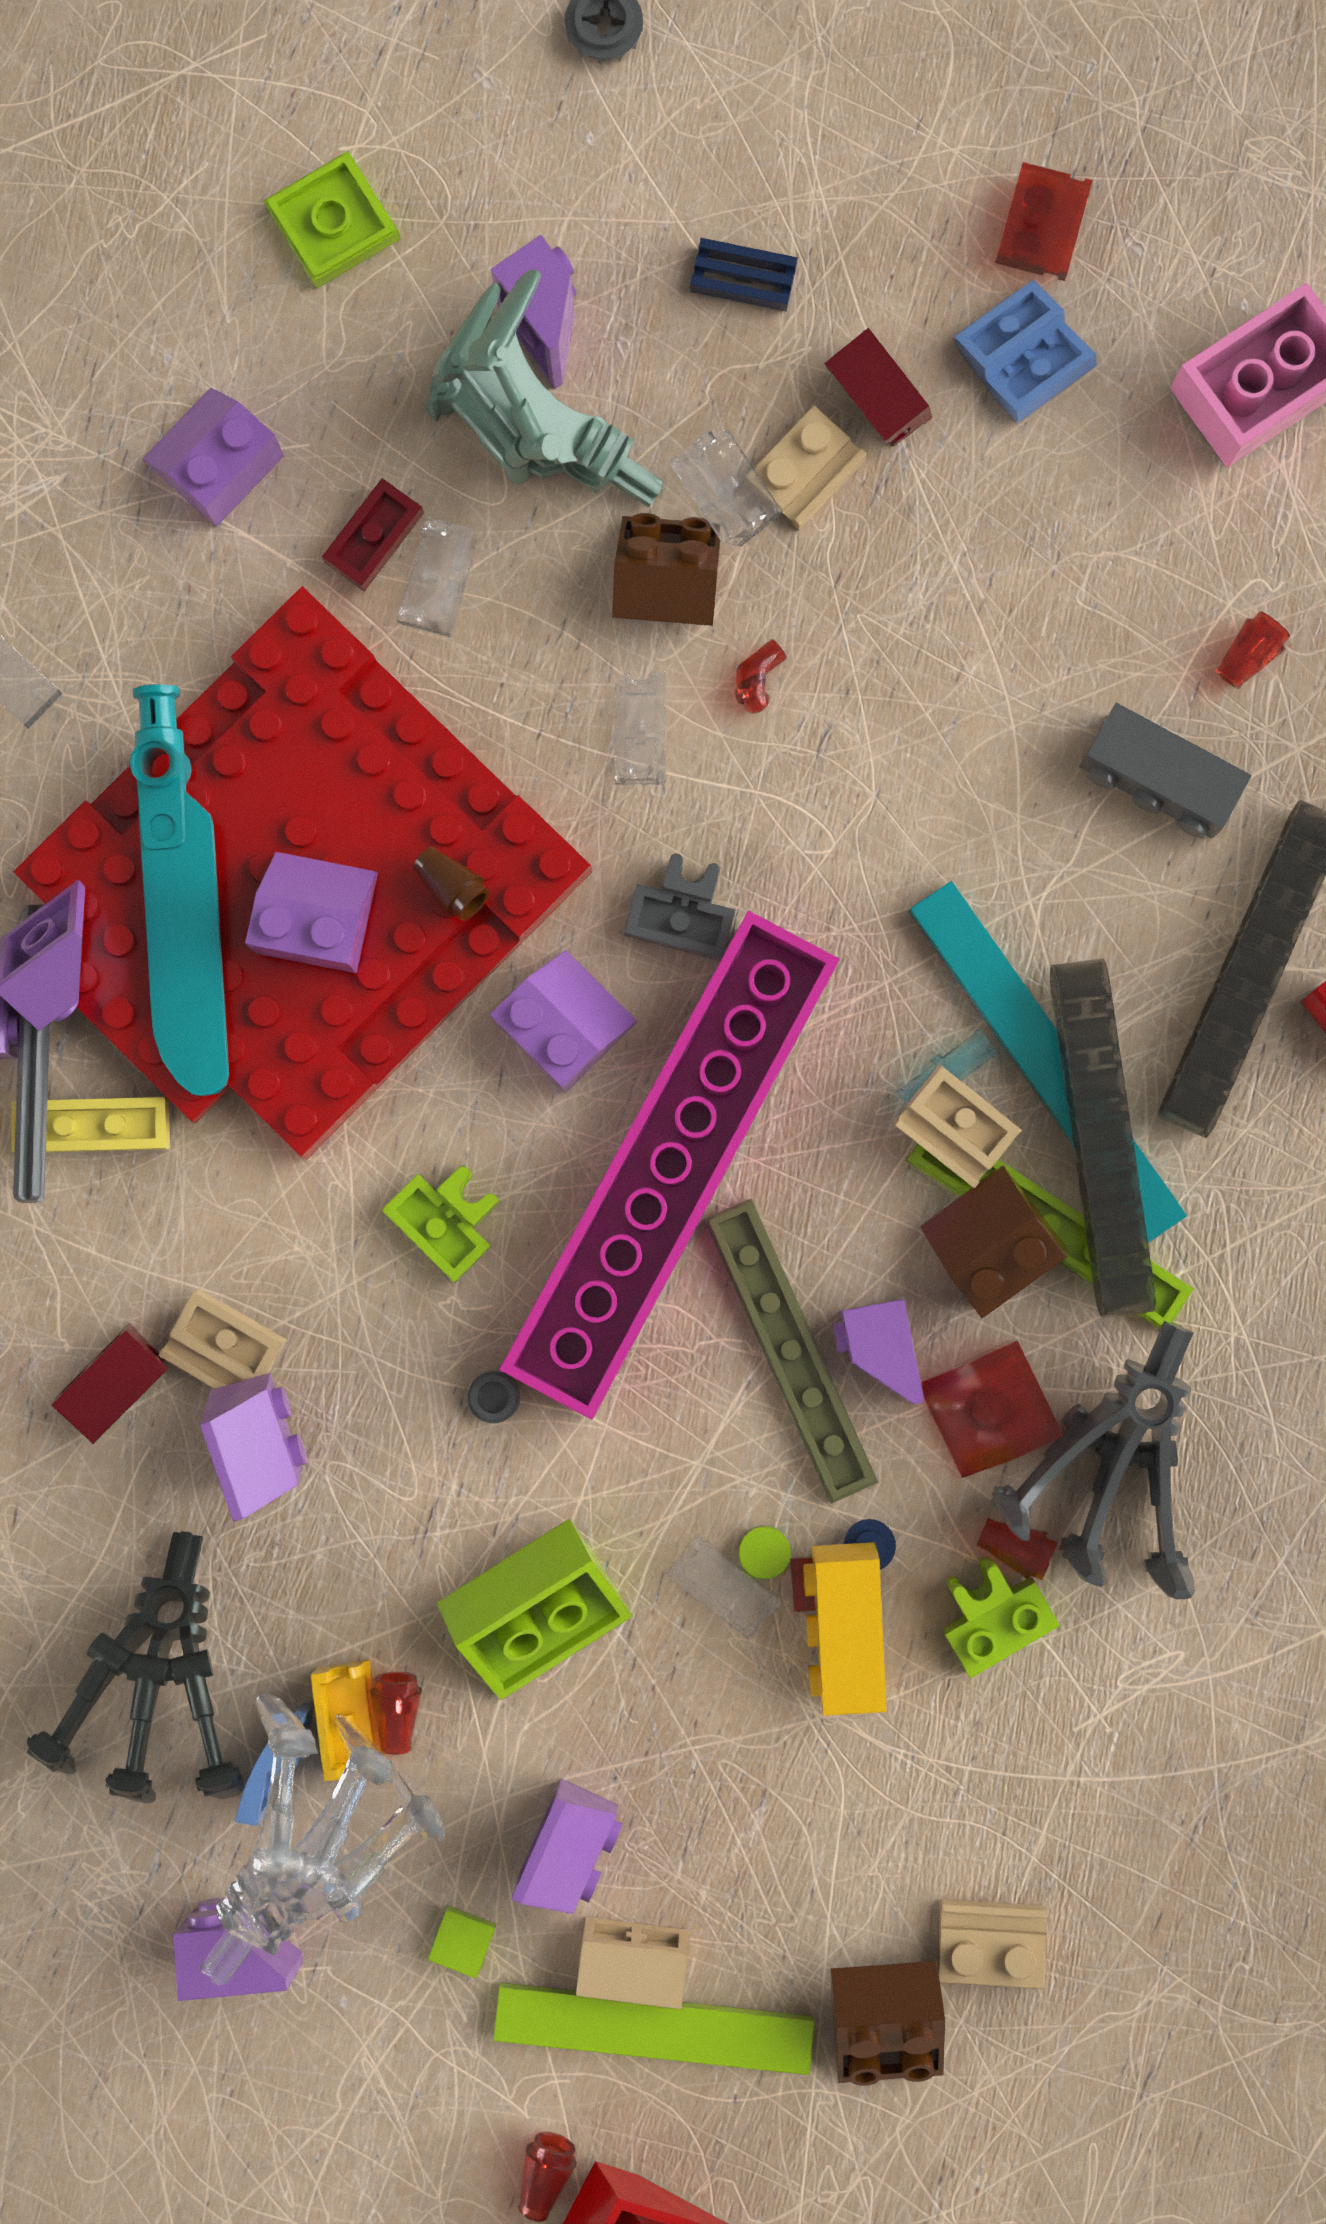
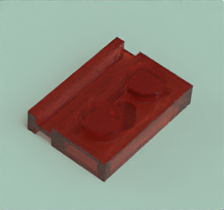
M1023 162L995 263L1042 276L1044 273L1056 275L1058 280L1065 281L1093 180L1085 178V181L1070 178L1071 174Z

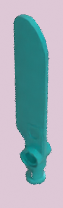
M164 684L142 685L133 688V698L139 701L140 730L135 732V748L131 753L130 767L137 779L153 1035L161 1059L175 1080L192 1095L210 1096L220 1093L227 1086L229 1078L214 823L211 814L186 792V784L190 779L192 768L189 758L184 753L183 731L177 729L175 699L180 697V688L175 685ZM168 754L170 759L168 771L162 777L154 778L152 773L154 761L159 756Z

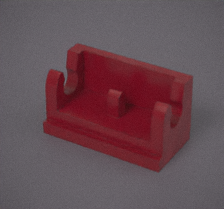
M869 327L824 363L885 444L889 443L892 447L897 445L921 425L926 424L932 419L928 403Z
M129 1323L56 1396L51 1406L94 1444L168 1370V1366L164 1363L165 1359L158 1356L159 1352Z

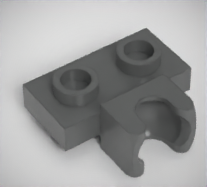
M674 853L669 860L662 886L663 890L637 884L624 936L721 961L725 954L736 912L735 909L712 904L721 867L716 863H711L707 866L705 875L700 881L695 883L688 882L682 877V856Z

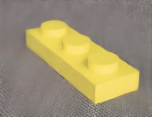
M166 1097L47 1100L46 1153L170 1150L169 1099ZM11 1101L13 1153L15 1151L16 1101Z

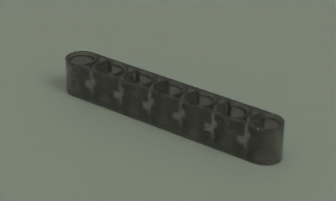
M1300 799L1288 816L1162 1100L1158 1117L1204 1138H1207L1215 1127L1326 876V810Z
M1103 958L1053 964L1050 966L1051 996L1097 1310L1101 1318L1154 1312L1156 1307L1155 1286L1107 964Z

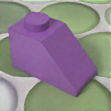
M904 1299L839 1311L841 1322L833 1323L838 1354L847 1352L850 1363L909 1403H924Z

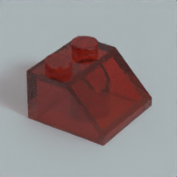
M1008 1340L921 1381L924 1400L961 1478L1019 1458L1063 1437L1062 1431L1018 1340Z

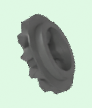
M571 0L565 13V29L568 42L575 46L580 57L584 55L593 57L599 64L604 59L611 58L621 61L624 53L631 48L636 49L638 39L643 31V14L638 1ZM604 9H608L611 25L617 27H609L605 37L600 38L598 28L594 24H599L601 16H604Z

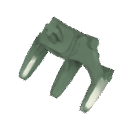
M528 270L517 280L492 319H490L502 289L497 283H493L481 295L434 365L430 396L426 404L429 416L437 421L441 414L448 415L456 411L480 437V443L506 470L508 479L515 484H522L528 481L531 473L545 478L563 472L595 493L611 482L645 506H651L655 497L661 492L664 481L627 457L634 440L613 425L607 423L602 417L582 414L556 399L541 384L523 355L516 331L537 290L541 278L540 272L538 270Z

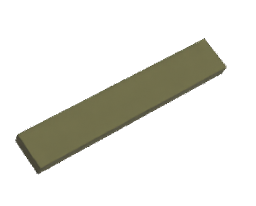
M752 1198L704 1219L830 1503L832 1504L879 1483Z

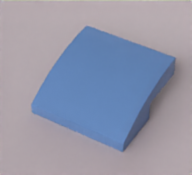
M1034 280L1030 281L954 337L955 344L973 371L1017 423L1097 366L1096 353L1065 323L1064 309Z
M304 1703L276 1731L263 1749L246 1783L235 1822L257 1826L274 1806L280 1774L289 1775L305 1757L314 1709L313 1704Z

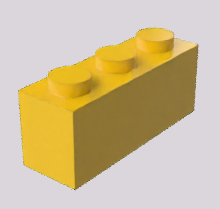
M875 1542L812 1546L813 1564H803L805 1596L815 1597V1614L806 1615L808 1647H817L818 1665H808L810 1697H820L823 1716L887 1712L880 1559Z

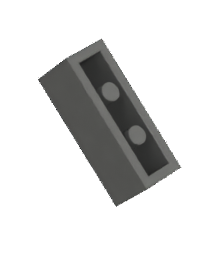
M1117 702L1106 716L1079 766L1088 771L1087 777L1095 784L1109 790L1117 787L1133 796L1132 802L1141 809L1153 814H1159L1162 811L1178 820L1177 826L1182 831L1197 838H1204L1205 835L1213 838L1224 828L1252 776Z

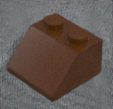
M1004 1165L980 1181L976 1188L972 1187L920 1226L949 1277L982 1319L1067 1258L1065 1244Z

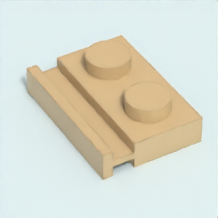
M813 406L746 476V484L781 516L784 515L793 523V527L799 531L866 461L867 452L857 448L850 441L851 438L817 407Z
M940 1064L910 1099L907 1107L899 1117H896L892 1122L973 1188H976L980 1183L978 1181L994 1166L1022 1131V1129Z
M197 1289L192 1292L169 1335V1340L158 1356L215 1389L269 1373L287 1339L203 1290Z
M940 1899L941 1911L937 1955L940 1983L1044 1989L1047 1941L1046 1919L1048 1918V1910L1045 1906Z

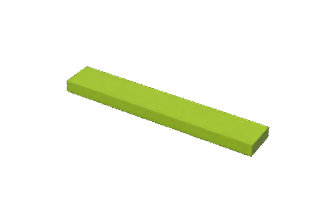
M918 1143L906 1159V1162L959 1197L972 1188L971 1185ZM999 1159L978 1181H982L1004 1165L1065 1244L1067 1258L1061 1261L1060 1264L1159 1330L1164 1321L1170 1323L1174 1321L1194 1288Z
M500 1982L493 2041L810 2075L815 2020L814 2016L689 2002H682L681 2009L576 1996V1990Z

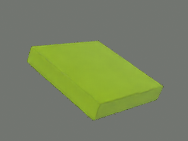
M349 151L263 200L266 209L316 289L401 239L398 229Z

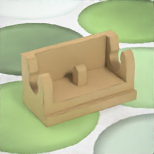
M586 1917L576 1996L681 2009L689 1953L690 1930Z

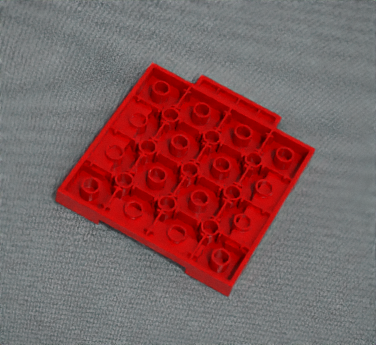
M301 586L231 656L234 663L176 719L177 729L183 731L184 753L189 758L192 768L190 779L186 784V792L211 814L214 823L229 1062L227 1086L220 1093L210 1096L192 1095L181 1086L162 1061L153 1035L137 779L133 775L130 765L91 804L85 800L13 873L45 904L77 880L85 886L82 937L84 943L82 944L79 1003L76 1008L191 1122L197 1123L232 1088L295 1152L308 1160L592 873L590 863L519 795L516 796L378 663L375 656L346 627ZM168 754L161 755L154 761L152 766L154 778L162 777L168 771L170 766ZM435 847L439 852L446 854L484 878V886L489 890V896L482 908L471 918L461 921L456 916H448L421 880L419 874L413 870L415 860L427 848ZM275 852L376 871L378 873L357 973L256 954L245 944L256 892Z

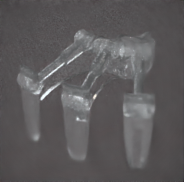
M266 1694L257 1696L255 1704L261 1723L269 1737V1749H272L273 1754L272 1775L262 1825L252 1854L247 1864L237 1873L238 1882L233 1881L225 1891L226 1899L220 1900L216 1906L217 1916L226 1928V1931L200 1965L201 1972L210 1976L211 1981L219 1986L223 1983H228L254 1946L275 1955L280 1949L279 1944L281 1941H287L294 1932L293 1925L296 1923L303 1924L306 1920H319L332 1910L341 1922H349L358 1917L363 1910V1904L359 1898L386 1871L384 1866L417 1831L423 1839H430L436 1836L440 1842L444 1839V1821L431 1799L423 1794L401 1767L392 1764L390 1759L382 1756L354 1722L341 1715L335 1716V1727L349 1756L347 1764L320 1816L294 1849H290L294 1818L291 1798L296 1758H308L310 1754H318L315 1746V1737H312L311 1730L304 1727L299 1718L281 1699ZM368 1780L376 1785H381L385 1781L390 1782L402 1803L400 1807L373 1836L354 1851L334 1863L349 1832L347 1824ZM268 1904V1905H267L265 1908H263L262 1910L256 1911V1910L259 1909L261 1906Z

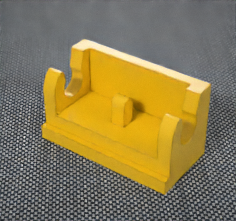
M363 1660L318 1667L311 1674V1683L324 1782L339 1780L348 1773L360 1772L361 1775H367L374 1772L378 1766H383L384 1762L371 1661Z

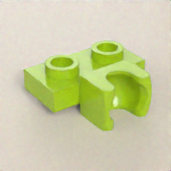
M465 1165L460 1166L437 1191L420 1174H417L382 1209L454 1283L492 1247L474 1227H478L501 1202L492 1193L486 1194L475 1203L465 1201L463 1189L472 1179V1172Z
M982 1557L979 1560V1567L984 1579L978 1589H965L954 1576L948 1577L945 1582L964 1616L942 1628V1631L970 1679L1060 1626L1032 1577L1010 1588L1001 1571L990 1557Z

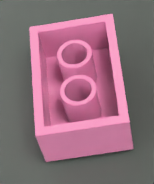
M1307 282L1184 363L1170 387V390L1226 468H1229L1326 403V308Z

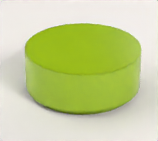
M762 1525L750 1529L743 1536L739 1545V1558L743 1568L753 1577L772 1579L782 1574L789 1565L791 1548L787 1538L780 1530L772 1526Z

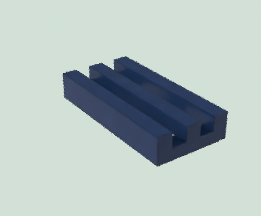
M701 238L698 256H696L694 274L690 283V292L787 312L798 257ZM713 259H718V260L733 262V263H737V264H732V263L717 261V260H713ZM747 266L762 268V269H766V270L751 268V267H747ZM707 272L732 277L737 281L756 282L780 287L781 292L777 293L705 278L704 274Z

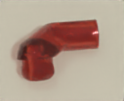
M770 639L742 661L736 670L734 695L737 702L743 704L745 710L751 714L759 713L768 706L770 697L764 691L766 675L787 659L782 648L773 639Z

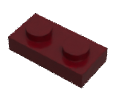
M381 478L323 554L322 559L324 563L365 592L424 514L422 506Z

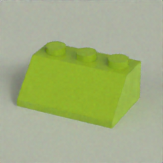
M570 1518L437 1602V1606L456 1648L500 1700L633 1617L594 1551Z

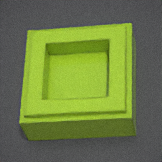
M448 1905L428 1960L477 1979L497 1924Z

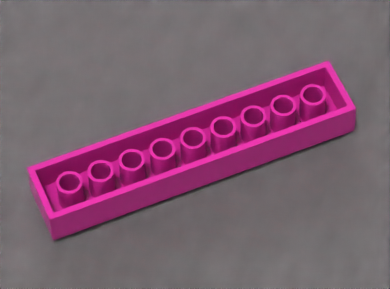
M748 910L501 1365L500 1371L591 1420L594 1419L840 960L839 958Z

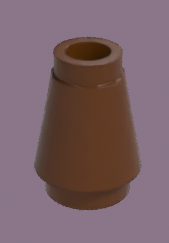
M435 847L427 848L415 860L413 870L419 874L421 880L448 916H456L461 921H465L475 915L487 901L489 890L484 886V878L446 854L439 852Z

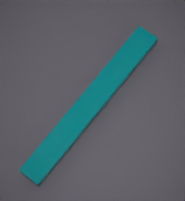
M952 880L910 908L908 912L1141 1245L1148 1244L1187 1217L1185 1211Z

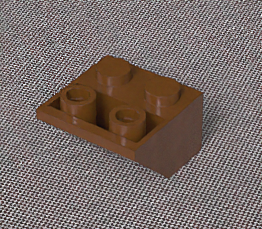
M640 513L632 517L622 516L614 565L612 618L713 626L722 524L710 523L708 520L699 517H690L683 521L660 519V517L650 513Z
M937 1961L831 1968V2000L838 2083L852 2082L855 2085L868 2086L880 2080L901 2078L912 2082H921L933 2076L943 2075L945 2014Z

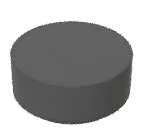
M499 1371L481 1374L472 1382L468 1391L470 1410L478 1419L487 1423H500L509 1419L516 1412L520 1403V1390L517 1383L512 1377Z

